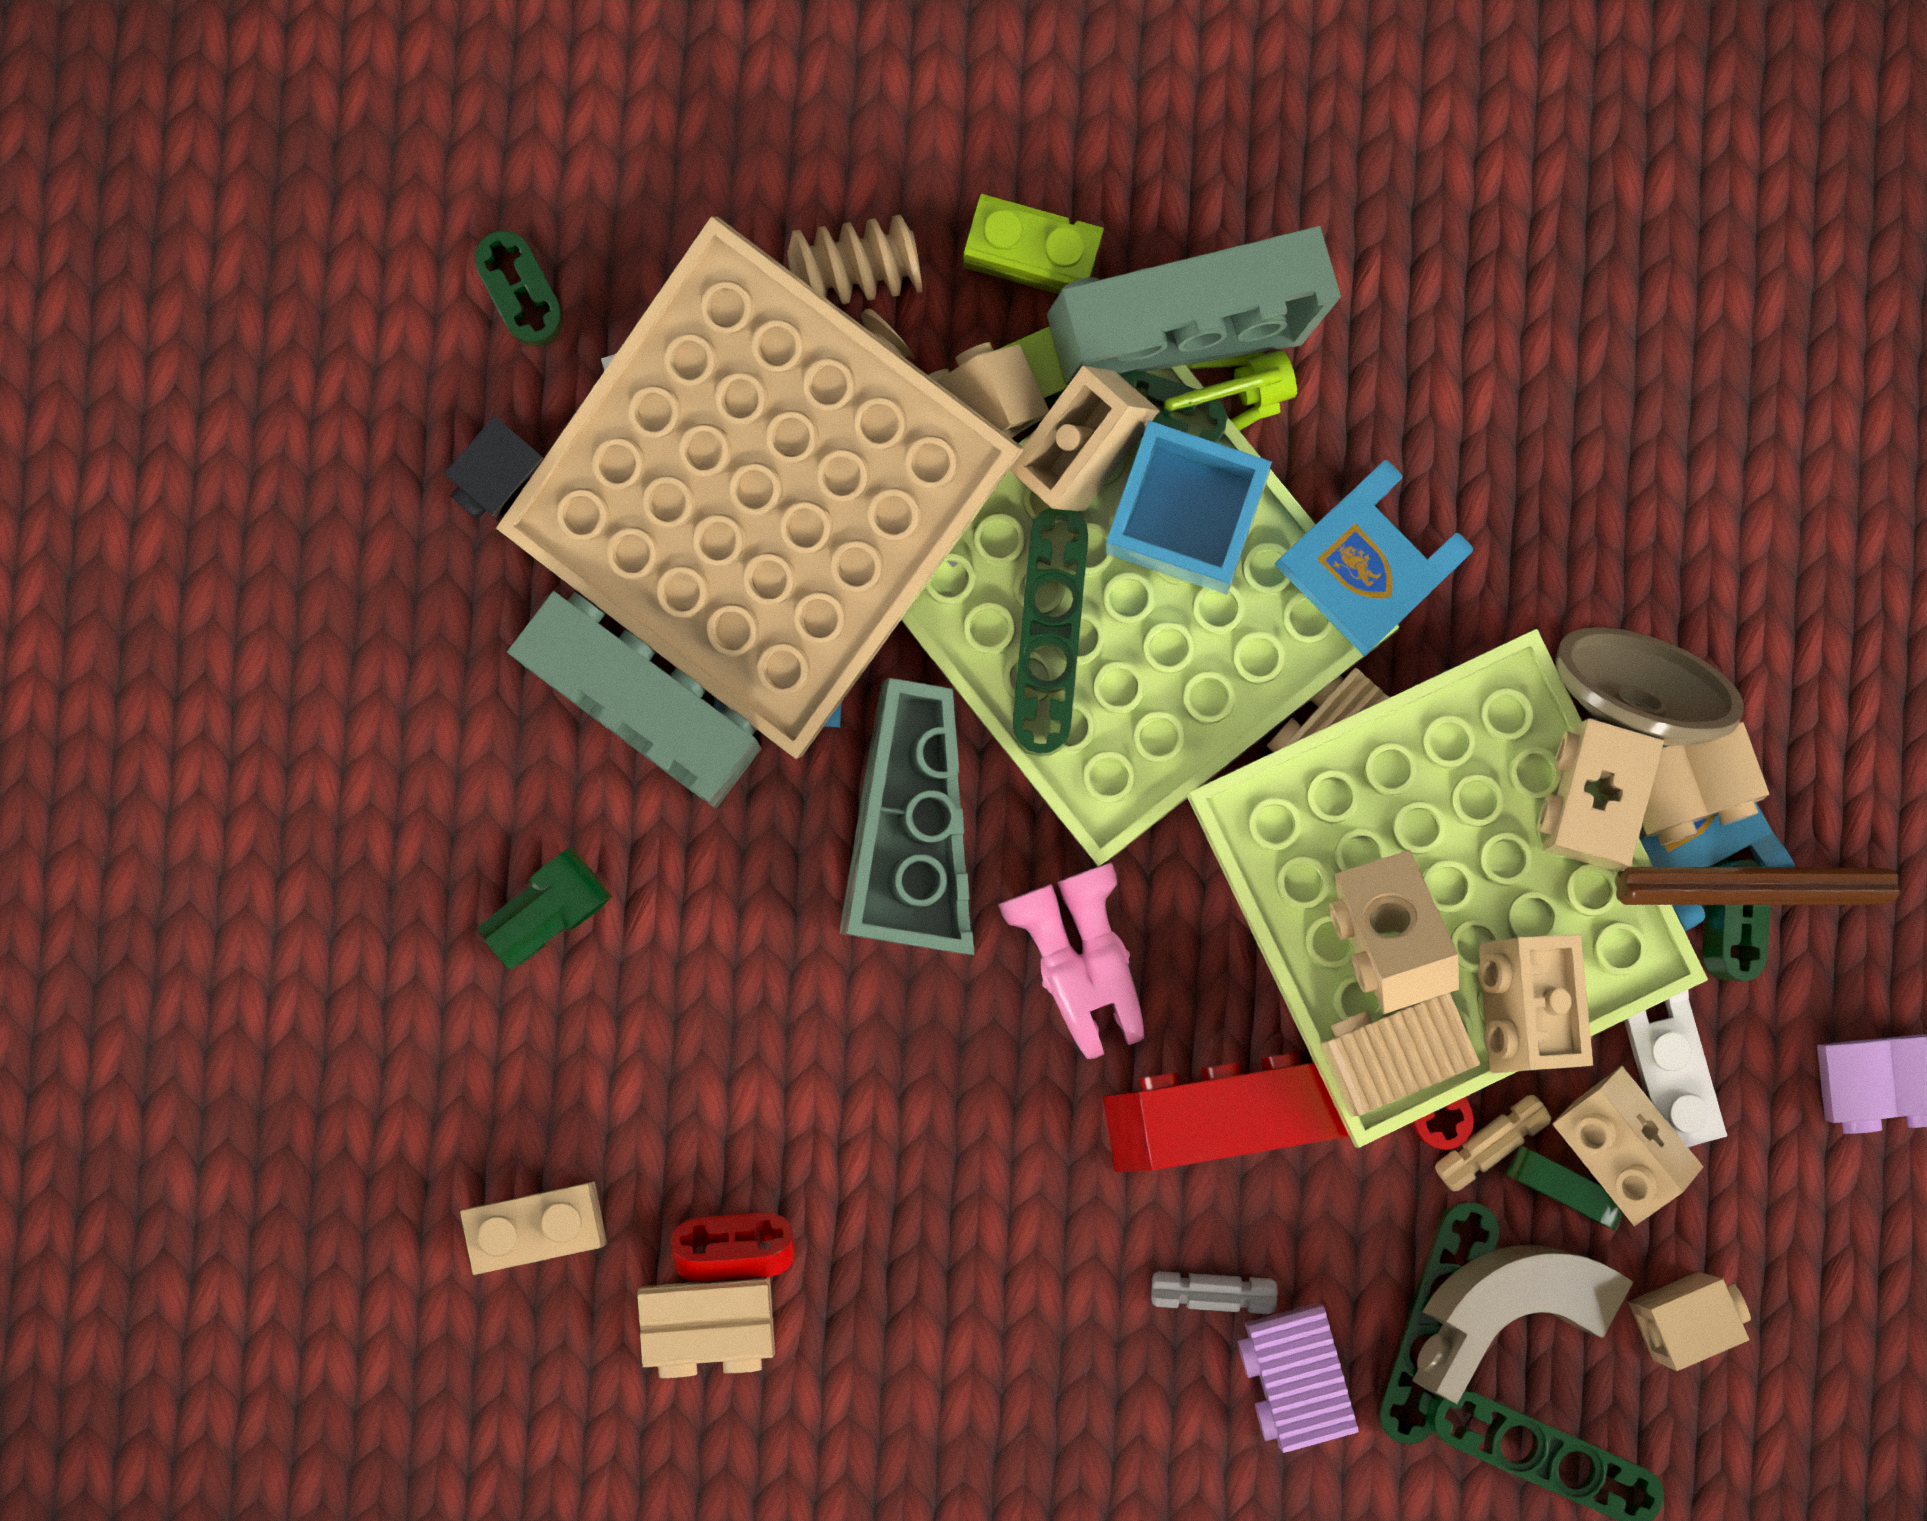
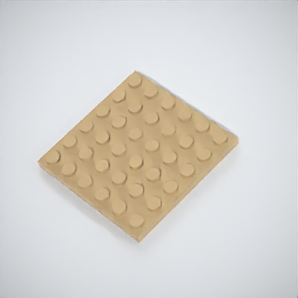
M711 216L496 529L675 667L695 680L727 707L746 718L748 723L792 757L798 759L807 751L1025 448L719 217Z

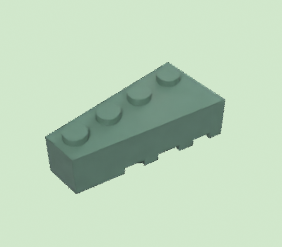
M1317 226L1152 268L1140 269L1103 280L1089 277L1067 284L1060 292L1048 311L1047 318L1066 385H1069L1082 366L1112 370L1122 376L1133 371L1146 372L1301 346L1338 302L1341 295L1321 227Z
M553 591L507 653L682 785L717 809L762 749L756 738L752 736L757 729L735 710H731L726 706L722 713H720L702 700L701 697L707 690L678 668H675L669 676L650 662L656 652L629 631L624 630L621 636L617 638L598 624L605 614L578 593L574 592L566 600Z
M888 678L880 683L839 934L964 955H974L973 934L970 930L968 900H970L968 873H966L963 844V808L960 805L958 782L959 761L953 689Z

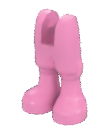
M1112 862L1057 882L1063 900L1068 906L1081 936L1082 954H1077L1069 943L1052 884L998 904L1001 914L1008 925L1026 929L1035 941L1042 956L1040 966L1043 978L1042 985L1053 995L1071 1035L1087 1059H1095L1104 1055L1099 1039V1028L1096 1021L1092 1019L1090 1011L1112 1003L1115 1021L1121 1028L1128 1045L1138 1043L1145 1038L1141 1009L1128 966L1130 952L1126 950L1121 939L1111 931L1106 912V898L1117 885L1116 873Z

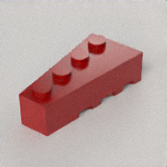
M1299 1052L1261 1058L1263 1070L1241 1074L1239 1062L1200 1068L1202 1080L1179 1084L1178 1072L1139 1078L1141 1087L1139 1091L1102 1096L1115 1172L1153 1171L1348 1137L1349 1134L1315 1063L1301 1064Z

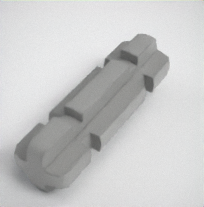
M1163 1271L1154 1273L1152 1277L1151 1301L1157 1307L1178 1308L1179 1303L1187 1304L1188 1309L1239 1312L1240 1307L1247 1308L1249 1313L1271 1314L1275 1312L1277 1306V1283L1271 1278L1250 1277L1249 1282H1242L1240 1276L1189 1273L1188 1278H1181L1179 1272Z

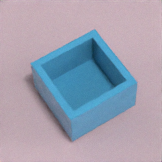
M1148 420L1106 541V554L1228 595L1269 476L1272 461Z

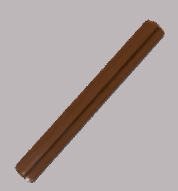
M1628 867L1624 871H1619L1614 881L1617 887L1616 897L1624 905H1885L1889 901L1897 900L1900 895V888L1897 885L1898 874L1890 868Z

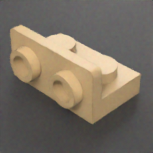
M1581 934L1517 937L1480 943L1478 976L1483 991L1486 1024L1484 1042L1488 1052L1490 1071L1492 1073L1593 1066Z

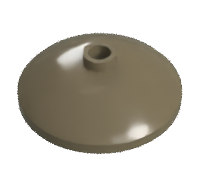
M1605 627L1579 629L1567 634L1562 639L1555 656L1556 668L1564 685L1593 717L1606 724L1664 740L1663 745L1704 744L1725 737L1735 731L1744 712V703L1740 693L1721 672L1692 653L1648 635Z

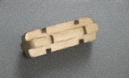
M1534 1095L1524 1097L1510 1108L1512 1111L1510 1115L1501 1114L1461 1144L1464 1149L1459 1153L1453 1150L1438 1161L1435 1168L1446 1186L1452 1191H1460L1476 1179L1474 1173L1478 1170L1481 1172L1487 1171L1525 1142L1523 1139L1525 1135L1534 1136L1550 1124L1551 1116L1543 1103Z

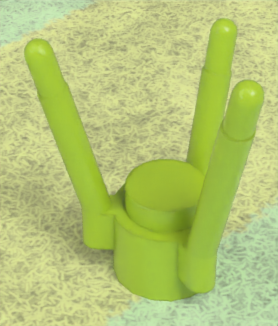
M1283 349L1266 354L1260 352L1186 365L1188 369L1243 367L1234 370V380L1168 398L1164 402V407L1168 411H1173L1238 393L1245 406L1254 403V407L1231 419V422L1240 431L1259 419L1279 414L1281 412L1279 402L1296 397L1297 384L1294 370Z

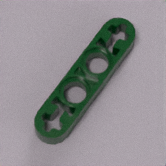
M1051 507L1040 512L1033 522L1030 533L1013 713L1015 739L1019 746L1028 754L1038 757L1051 756L1060 751L1068 742L1071 732L1088 551V529L1082 515L1077 511L1052 509ZM1056 520L1067 521L1068 532L1078 534L1077 542L1071 541L1066 543L1063 560L1064 566L1077 565L1075 575L1059 569L1036 571L1038 561L1051 565L1052 544L1050 540L1041 539L1042 531H1052ZM1050 582H1058L1065 585L1072 594L1073 601L1070 609L1059 617L1044 615L1035 604L1037 591L1041 586ZM1046 645L1060 649L1067 661L1062 675L1049 681L1038 679L1029 668V660L1032 653L1037 648ZM1027 687L1042 693L1065 691L1064 702L1053 698L1050 699V720L1054 723H1060L1061 728L1059 733H1049L1047 742L1044 744L1035 743L1033 732L1023 730L1025 720H1035L1038 708V697L1024 698Z
M1467 1201L1455 1203L1446 1209L1441 1216L1377 1404L1376 1415L1379 1426L1388 1437L1401 1444L1412 1445L1420 1443L1432 1434L1428 1425L1427 1412L1429 1404L1436 1394L1433 1393L1430 1396L1422 1389H1419L1415 1408L1424 1414L1423 1420L1420 1425L1410 1423L1405 1432L1397 1430L1399 1421L1390 1414V1409L1393 1404L1404 1405L1407 1402L1411 1386L1408 1384H1398L1403 1371L1414 1378L1418 1370L1412 1364L1409 1355L1410 1347L1414 1340L1422 1335L1438 1334L1443 1325L1422 1311L1431 1298L1430 1290L1434 1280L1442 1274L1454 1273L1462 1267L1456 1263L1439 1262L1443 1249L1453 1255L1457 1253L1460 1236L1452 1232V1225L1455 1220L1466 1221L1470 1212L1478 1215L1476 1225L1485 1229V1236L1481 1242L1477 1240L1470 1241L1464 1259L1474 1260L1481 1255L1494 1251L1498 1243L1500 1229L1497 1219L1490 1209L1479 1203Z
M1465 1389L1458 1404L1438 1395H1435L1429 1404L1427 1419L1434 1436L1457 1450L1617 1521H1652L1662 1509L1664 1491L1657 1476L1624 1458L1469 1389ZM1468 1401L1466 1412L1490 1424L1486 1435L1483 1436L1464 1426H1459L1454 1435L1451 1434L1453 1424L1445 1419L1449 1407L1460 1409L1464 1402ZM1493 1412H1498V1416L1492 1421ZM1513 1426H1526L1533 1438L1531 1451L1522 1460H1507L1501 1450L1503 1435ZM1484 1441V1448L1479 1449L1478 1446ZM1581 1451L1589 1459V1475L1584 1482L1577 1486H1565L1559 1478V1464L1568 1453ZM1608 1463H1612V1467L1607 1471ZM1606 1476L1627 1486H1633L1637 1478H1639L1637 1488L1645 1493L1641 1504L1630 1502L1624 1511L1626 1501L1613 1492L1602 1488ZM1598 1493V1499L1594 1500V1496Z

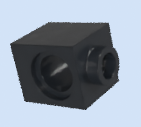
M494 416L445 471L444 474L457 486L449 496L477 521L487 512L500 523L544 458Z

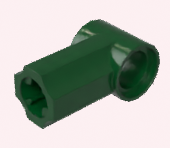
M574 847L563 851L538 870L528 880L530 886L477 927L485 942L510 971H513L530 959L563 930L570 932L612 899L611 894Z

